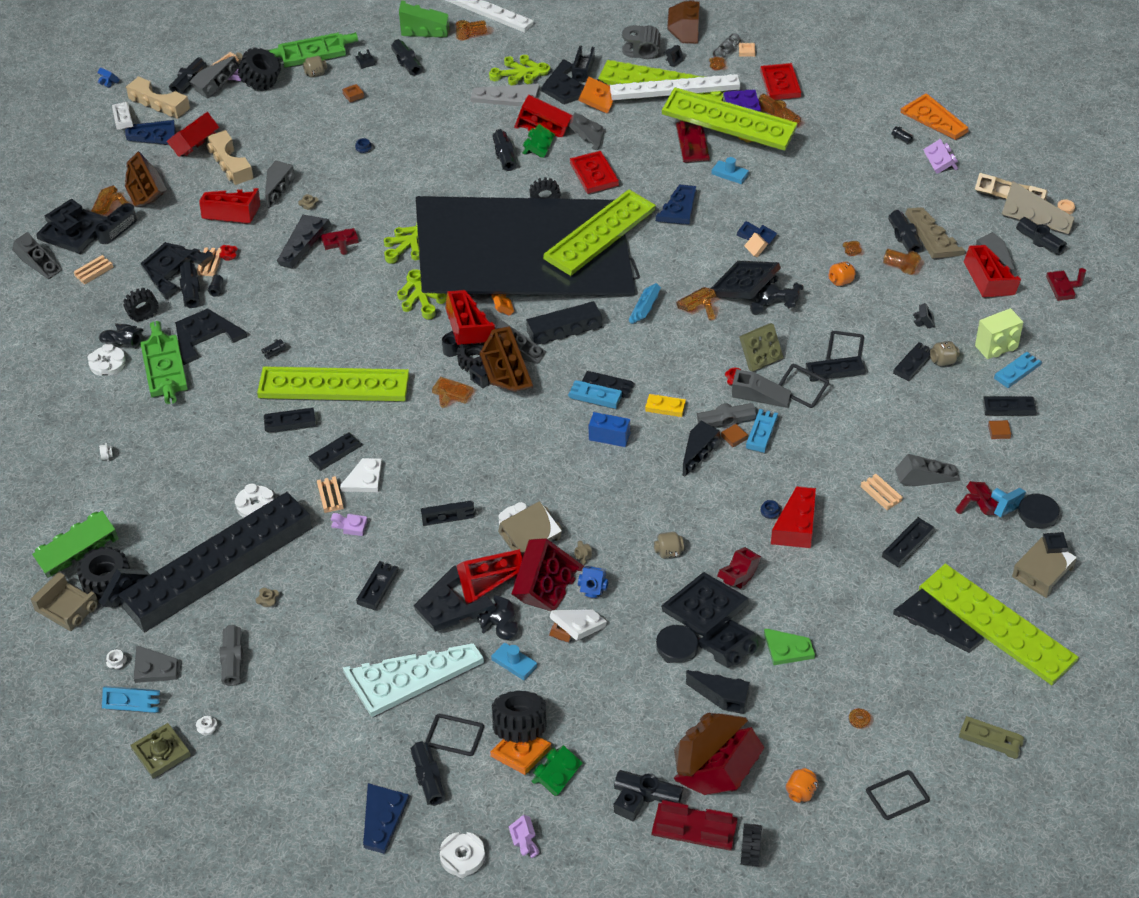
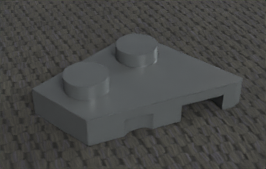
M574 112L569 127L578 133L584 141L588 139L593 144L592 149L597 150L603 126Z
M136 646L135 683L177 680V658Z

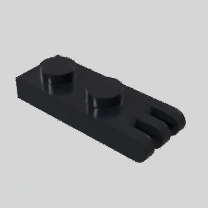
M918 342L894 368L893 374L910 381L931 358L930 350L928 351L929 347L925 345L922 348L923 344Z
M586 371L582 382L621 390L623 398L629 397V393H631L634 386L633 381Z
M984 396V414L1035 415L1037 414L1034 403L1035 399L1032 396Z
M314 407L268 413L263 416L265 432L316 426Z
M348 432L308 456L309 461L319 471H322L361 447L362 443L357 441Z
M473 501L420 508L423 526L475 517Z
M379 561L357 597V605L376 610L398 573L399 567L394 565L391 569V564L388 563L384 567V562Z

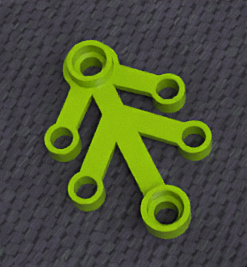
M528 55L520 56V64L514 62L513 57L507 56L504 58V65L514 69L500 70L499 68H492L489 72V79L491 81H499L502 76L512 75L508 77L509 85H517L518 81L523 77L524 83L531 84L538 76L547 75L550 71V66L544 62H533L529 60Z
M417 223L416 226L397 227L394 230L395 237L384 238L385 247H392L396 243H401L396 249H387L384 252L385 261L389 264L396 263L399 259L398 256L410 245L412 249L411 259L419 260Z
M410 270L406 277L407 283L397 292L399 300H406L401 304L402 310L404 312L411 311L413 308L412 304L419 297L422 305V317L427 320L433 319L436 315L435 306L429 304L426 296L436 299V302L439 304L445 303L447 296L445 293H423L421 291L420 270ZM414 286L415 290L408 298V292Z

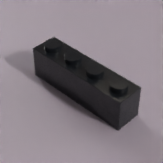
M592 301L526 319L527 333L535 344H545L546 342L560 340L564 337L601 328L602 315L595 302Z

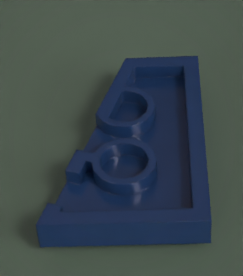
M174 120L133 124V127L125 128L127 141L168 144L167 140L176 134Z
M679 184L670 196L668 203H665L662 211L656 215V221L690 225L696 186Z
M368 783L363 839L365 849L382 854L386 853L408 803L409 794Z

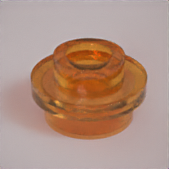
M857 708L849 713V722L853 727L862 729L869 725L871 717L866 710Z

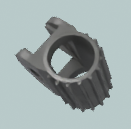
M632 25L623 29L622 38L624 41H627L622 47V52L625 56L651 59L657 56L660 48L661 33H659L656 27L652 25Z

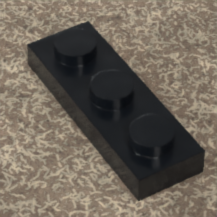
M860 356L806 363L807 370L825 379L861 375L865 372ZM808 374L810 381L819 380Z
M917 517L883 551L882 558L899 567L934 532V526Z

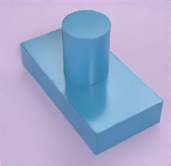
M728 157L726 162L719 160L712 168L711 174L742 184L749 175V170L736 166V159Z
M996 488L991 495L992 499L999 502L994 514L1001 518L1018 509L1026 491L1018 488L1007 494Z
M505 642L491 656L492 661L522 680H525L537 668V662L522 654L518 646H510Z

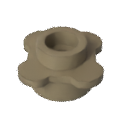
M306 194L302 200L298 201V204L304 209L310 210L316 206L319 200L317 197Z
M578 541V546L575 548L574 553L575 557L580 559L581 564L584 565L586 560L591 559L592 550L589 544H583L582 541Z
M261 588L259 590V597L255 600L259 605L271 607L275 604L279 592L277 590Z

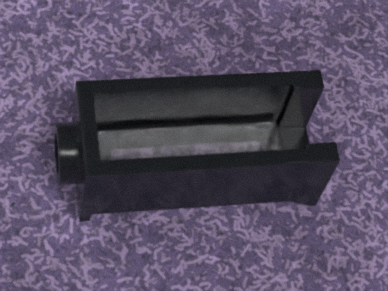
M579 46L572 66V78L576 81H587L595 61V47H591L590 56L587 57L583 56L582 46Z

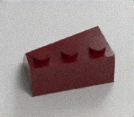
M547 538L529 539L511 595L525 604L548 611L556 610L566 595V587L568 584L574 583L576 579L574 577L577 570L581 571L584 566Z
M752 727L738 730L692 776L677 774L674 780L703 795L725 791L733 792L740 788L742 781L750 773L754 763L760 758L759 756L764 750V746Z

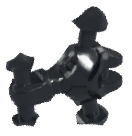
M775 275L753 298L756 302L750 305V311L753 315L764 313V305H771L781 300L785 302L784 305L788 309L795 308V302L800 298L799 291L803 290L804 286L796 282L792 285L793 289H779L775 283L778 281V276Z

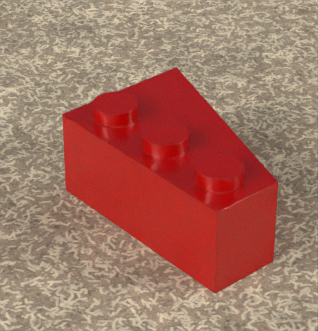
M528 94L520 109L514 128L519 129V127L530 131L531 128L535 129L540 124L554 133L556 137L562 138L569 126L572 114Z
M207 111L167 140V143L178 157L183 154L187 156L194 151L192 149L193 146L196 145L198 148L205 143L204 138L216 134L215 130L219 126Z
M253 188V191L243 192L242 189H238L237 193H226V190L204 192L199 200L201 218L251 223L261 205L259 188Z
M986 245L969 246L963 262L981 296L1015 295L1021 278L1012 275L1009 272L1010 268L1008 266L1004 267L999 262L1000 258Z
M465 290L447 291L445 308L457 345L486 342L491 331L495 329L493 322L487 320L486 314L477 308L476 302Z
M796 486L772 528V545L811 548L816 488Z
M520 549L463 561L456 565L466 604L475 601L518 573L522 562Z

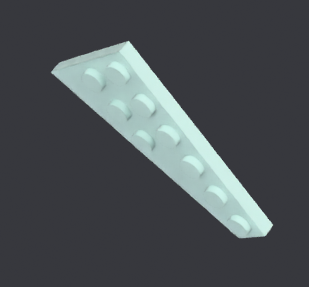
M474 643L451 647L443 652L435 653L434 650L427 652L426 655L416 656V654L391 658L373 665L364 663L361 664L362 667L351 669L350 666L343 667V673L370 716L373 717L484 663V659Z

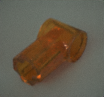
M459 20L456 22V38L458 40L464 41L469 39L470 36L487 33L485 20L475 22Z
M891 249L886 250L883 258V263L899 267L903 273H908L909 275L915 273L921 262V257L916 252L904 254Z

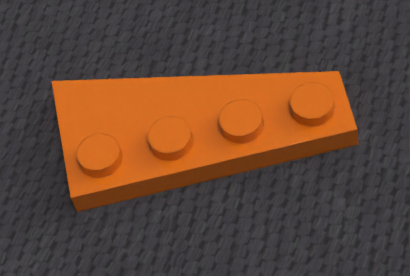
M927 93L901 108V113L955 140L968 132V126Z

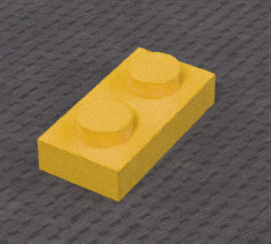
M649 394L645 412L682 417L686 399Z

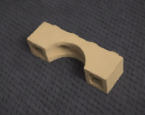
M139 76L126 86L128 97L131 101L141 103L170 117L178 119L190 109L188 96L176 91L163 95L153 93L151 81Z
M226 130L207 136L209 142L207 148L210 153H213L215 161L219 162L221 170L226 171L229 181L232 180L237 185L254 179L251 165L245 157L236 158L230 156L234 152L232 138Z
M979 173L975 190L1007 199L1012 182ZM1019 184L1044 200L1047 199V190Z

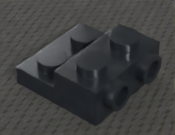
M731 619L707 639L702 637L698 640L701 648L713 654L714 660L727 668L732 665H738L743 657L749 653H755L759 646L755 632Z

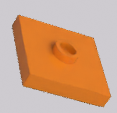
M588 77L578 101L608 114L613 102L610 86Z
M536 737L532 741L518 743L508 742L503 739L490 753L492 758L526 775L552 749V745L540 737Z

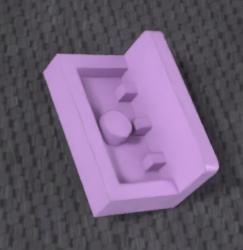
M939 139L923 149L937 174L951 165L955 170L958 169L955 164L958 161L953 153L950 154L952 150L948 143L944 144Z

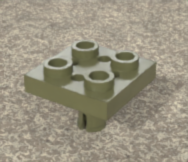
M773 323L766 324L739 336L750 371H755L783 358Z
M169 723L130 745L134 754L153 779L191 756L190 751Z

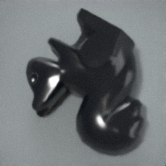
M115 323L116 331L104 330L98 337L102 343L122 344L131 348H136L141 345L140 342L144 341L141 339L143 328L137 329V326Z
M495 595L493 600L496 603V610L491 613L488 610L485 613H480L479 617H477L478 623L482 628L483 634L491 625H497L496 635L502 640H511L518 634L519 630L518 623L514 622V605L509 599Z

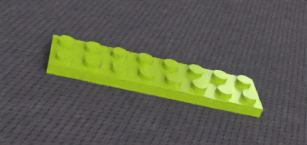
M607 60L598 79L608 85L706 76ZM727 91L697 94L723 101V92Z
M674 87L662 108L663 115L784 151L797 128V122Z
M628 189L544 253L543 259L571 276L655 211L656 205Z
M263 366L257 396L258 398L406 401L409 369Z
M946 563L919 586V590L921 588L924 589L976 632L1051 686L1078 661L1079 657Z

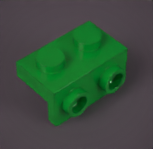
M540 124L535 129L531 128L527 135L529 138L522 145L524 147L522 154L525 155L530 150L543 158L555 134Z
M564 745L549 751L546 755L548 760L544 765L541 763L534 770L533 774L535 776L531 780L533 784L540 782L554 796L561 792L582 764Z

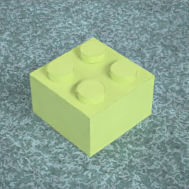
M1011 308L981 319L979 321L975 346L987 360L999 357L1005 352L1014 351L1019 346L1023 321Z

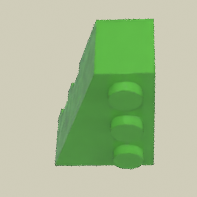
M401 0L399 7L401 36H448V14L433 9L420 8V5L415 4L413 6Z

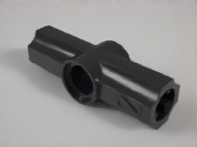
M400 39L394 40L393 44H391V49L397 56L399 65L401 67L404 66L410 75H419L422 71V66L417 61L414 50L409 49Z
M197 57L187 68H180L177 78L169 85L170 91L182 93L191 84L190 81L201 70L207 68L206 62L202 58Z
M498 129L492 134L497 159L500 160L502 169L512 171L516 168L512 142H509L506 131Z
M894 210L889 215L888 220L894 228L897 241L903 243L908 253L912 255L918 254L922 250L923 245L917 237L915 225L908 222L903 212Z
M1023 217L1016 226L1017 230L1033 239L1032 242L1035 246L1046 247L1057 255L1063 253L1067 246V242L1050 233V227L1045 224L1037 225L1028 218Z
M184 262L180 266V287L183 294L184 307L189 309L196 308L200 304L198 293L200 292L196 267L191 262Z
M423 741L416 742L410 749L413 762L415 763V773L417 780H419V786H422L427 805H440L446 799L440 782L441 776L437 762L433 760L428 743Z
M619 770L614 783V789L620 791L624 787L643 795L645 802H653L654 800L662 802L664 800L680 803L683 794L682 786L660 781L655 775L649 773L638 775Z

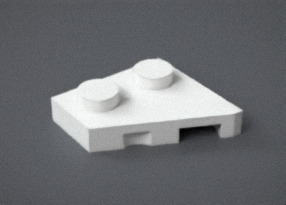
M362 458L340 485L341 492H378L382 459Z
M553 610L550 614V618L576 641L603 629L607 623L594 610Z

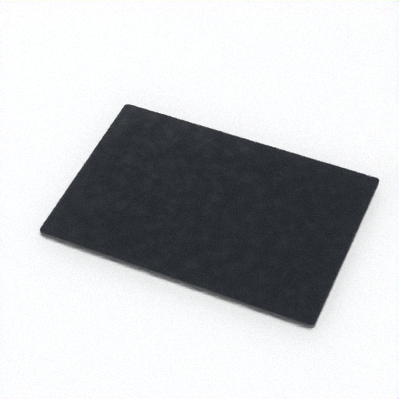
M417 196L415 198L421 291L423 293H447V291L465 290L468 294L624 296L635 294L625 234L571 276L543 259L544 253L614 200Z

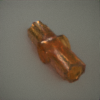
M764 93L758 98L760 108L772 116L797 122L798 127L801 117L786 108L784 101L774 100Z

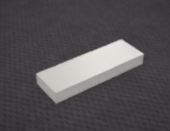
M128 102L112 105L117 130L133 127Z

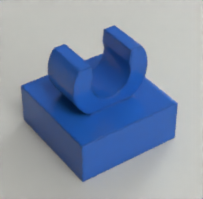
M101 67L97 72L102 76L99 78L98 83L100 85L104 84L107 88L111 87L112 82L117 84L120 80L112 72Z

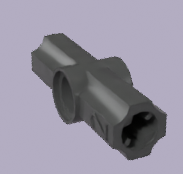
M724 403L719 405L716 410L697 413L698 423L702 420L712 427L721 425L723 428H728V426L731 427L737 422L756 419L753 403L737 406Z
M227 625L223 629L222 647H220L222 684L227 686H236L241 680V664H243V660H241L243 659L242 631L240 627L235 625Z

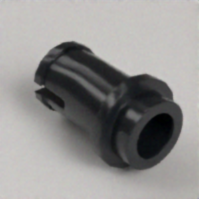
M900 126L894 127L891 133L894 139L898 138L906 144L912 142L914 135L902 130Z
M216 274L212 277V282L208 286V292L211 296L216 297L222 292L223 277Z
M275 339L274 343L262 348L261 351L262 354L270 351L264 355L266 359H269L280 351L281 353L284 352L286 346L281 339Z

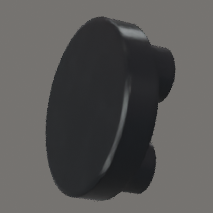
M1044 494L1025 496L1020 501L1018 509L1020 518L1031 529L1054 526L1060 512L1056 501Z
M670 625L658 633L656 649L666 663L684 662L694 658L696 655L698 639L690 628L683 625Z

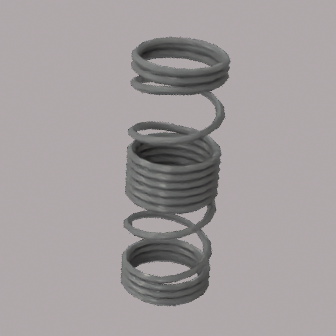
M732 33L713 51V57L719 61L723 60L726 54H729L734 49V45L736 47L741 42L740 36ZM731 36L737 37L738 43L736 41L735 44V42L732 40L734 38H731ZM715 51L722 54V59H717Z

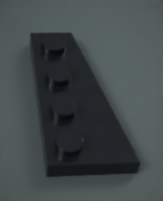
M302 215L277 259L278 265L293 268L331 225L329 219Z
M922 588L893 611V615L901 616L909 620V623L927 629V632L930 634L938 635L944 638L946 642L968 653L984 641L983 636Z

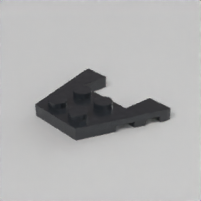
M563 59L541 86V91L565 105L579 100L585 85L567 75L572 71L573 64Z
M165 242L140 264L164 299H168L177 291L176 285L168 281V279L180 270V266L184 262L192 260L204 267L214 258V255L210 251L204 253L200 252V249L194 248L189 250L185 249V246Z
M208 308L175 322L183 365L199 359L193 346L225 333L232 343L247 337L245 330Z
M456 565L413 605L419 616L435 632L459 624L461 619L467 617L474 619L479 617V613L487 610L491 613L496 610L495 604L486 595L467 606L451 590L461 583Z

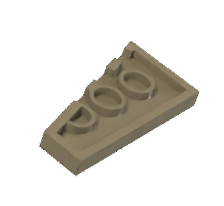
M1012 181L1002 211L1003 215L1019 220L1026 217L1037 225L1045 224L1050 229L1070 234L1075 217Z
M923 207L907 208L905 214L910 223L915 225L919 238L932 258L964 255L965 249L958 247L956 240L953 237L949 238L945 234L946 230L942 226L936 225V220Z

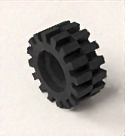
M544 177V180L539 178L538 182L535 180L533 182L534 185L531 184L530 198L561 199L559 185L552 178H549V180H547V177ZM542 191H551V195L548 197L539 196V193Z
M137 288L136 292L132 290L130 292L131 295H126L127 299H124L123 306L131 320L134 319L135 322L140 320L142 322L143 319L147 320L149 316L154 317L153 313H157V309H159L158 301L149 289L141 288L140 291ZM146 302L142 307L136 308L140 303Z
M485 342L481 344L460 345V348L457 349L458 365L462 370L465 368V371L468 372L469 367L473 364L478 367L483 365L480 351ZM479 355V357L469 358L468 356Z
M744 823L740 865L759 867L762 825Z

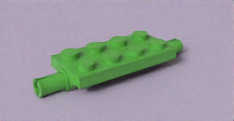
M338 32L278 44V48L270 49L269 52L274 53L275 57L282 58L284 67L303 64L306 58L320 56L322 60L345 56V44L358 42L356 32L345 35Z
M153 321L150 323V338L147 341L140 342L151 397L164 395L165 403L170 404L171 398L173 404L177 400L175 392L188 390L176 335L168 336L162 332L161 322L156 321L155 326Z

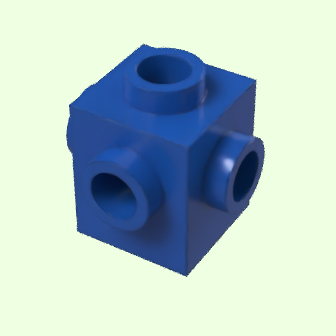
M585 566L583 574H580L578 578V586H581L580 592H584L587 597L597 598V595H601L603 591H606L608 587V579L605 578L607 569Z

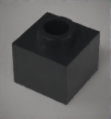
M624 787L614 802V813L634 822L644 805V796Z

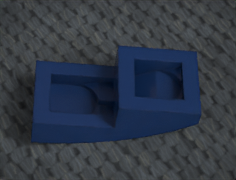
M745 221L737 232V236L749 240L754 233H757L768 243V246L777 235L775 231L764 225L758 228L748 221Z

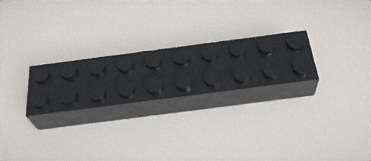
M285 492L119 593L122 608L145 633L311 530L310 514L288 492Z

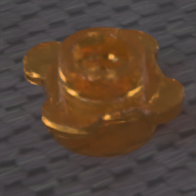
M722 57L710 58L709 62L711 64L709 67L716 71L721 70L725 67V59Z
M858 241L843 243L845 253L848 256H856L862 252Z

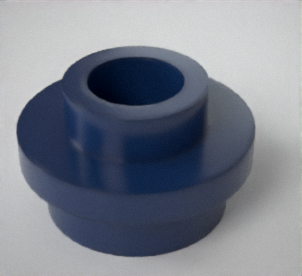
M366 138L358 139L355 144L356 151L361 153L368 152L372 148L371 143Z
M767 500L762 504L760 512L765 518L772 519L780 514V507L776 501Z

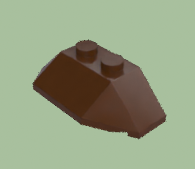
M683 1L669 8L667 29L681 43L698 44L700 1Z
M139 151L127 162L126 167L128 169L125 176V188L135 207L154 202L164 194L167 189L158 171Z
M510 326L493 329L480 351V357L490 384L514 392L533 388Z
M719 713L704 714L698 724L686 731V735L674 749L678 775L692 776L748 722L747 718Z

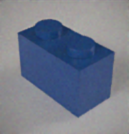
M593 412L588 425L589 440L626 447L630 436V419Z

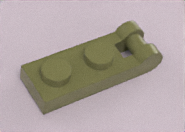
M968 716L965 717L959 733V738L1005 753L1013 759L1019 757V747L1024 743V737L1020 734Z

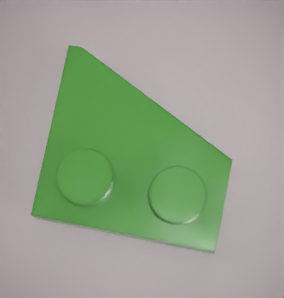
M764 629V636L773 665L815 658L810 638Z

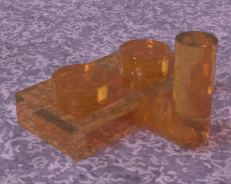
M113 185L101 189L91 212L104 215L109 212L113 201L118 200L121 204L129 202L121 193H117L118 189Z
M702 287L676 302L678 309L687 312L695 310L697 306L702 304L705 306L708 320L715 319L710 301L711 298L716 296L714 289Z
M440 377L432 388V393L439 395V403L442 408H445L451 399L466 404L474 392L471 386Z

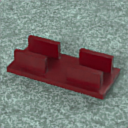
M683 120L676 122L675 125L683 162L709 160L703 126Z
M662 800V803H658L651 835L731 851L738 818L733 817V813L707 808L706 811L690 809L689 805Z

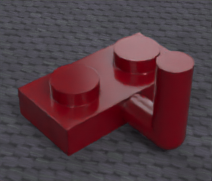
M355 228L321 235L325 250L339 247L342 255L347 254V245L359 243Z
M1079 269L1077 280L1069 281L1064 270L1047 272L1046 278L1057 301L1075 299L1076 294L1073 288L1083 286L1086 269Z
M970 481L966 486L970 493L964 496L955 511L958 514H962L970 502H977L980 510L985 515H996L994 512L999 502L991 498L992 492L986 483Z

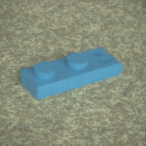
M657 283L644 289L629 317L631 324L646 318L647 314L652 310V304L658 298V293L661 289Z
M1025 352L998 371L994 379L1005 387L1010 388L1038 368L1042 361L1039 359L1036 361L1035 356L1030 357L1031 354Z
M576 380L568 396L572 399L616 409L622 397V391Z
M759 409L746 443V449L765 453L778 418V413L774 412L773 417H770L771 411L767 410L764 416V410Z
M104 686L102 708L159 712V707L151 706V704L160 703L159 698H152V695H160V690Z

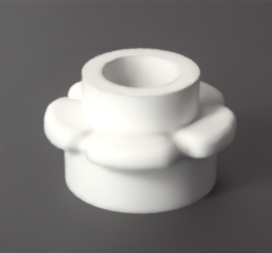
M107 443L99 445L101 460L109 461V457H113L111 446H107Z
M112 650L107 654L106 665L109 668L119 669L126 663L127 657L120 650Z
M203 716L196 722L197 731L202 735H211L216 730L217 721L215 718L212 719L211 716Z

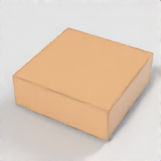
M739 43V57H755V43Z
M754 233L745 247L753 256L758 257L768 243L759 234Z

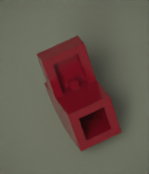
M746 547L736 550L730 565L719 569L717 577L721 578L725 584L730 586L736 585L741 589L753 577L761 556Z

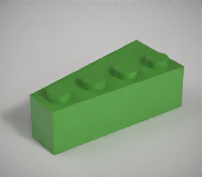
M96 511L90 514L86 521L78 522L71 526L70 531L65 534L60 533L56 535L49 544H42L37 547L32 555L47 578L71 566L72 560L79 561L84 559V555L86 553L89 554V551L99 550L100 547H105L106 542L109 540L115 542L119 538L115 528L104 512Z

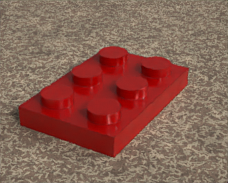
M792 63L760 66L761 76L769 100L801 97V90Z
M601 150L570 158V165L587 194L619 186V180Z

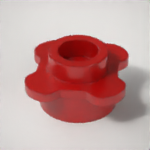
M222 245L220 247L221 252L219 256L223 260L230 261L236 258L235 253L238 250L236 246Z
M730 368L725 372V377L728 379L727 384H733L736 369L739 368Z

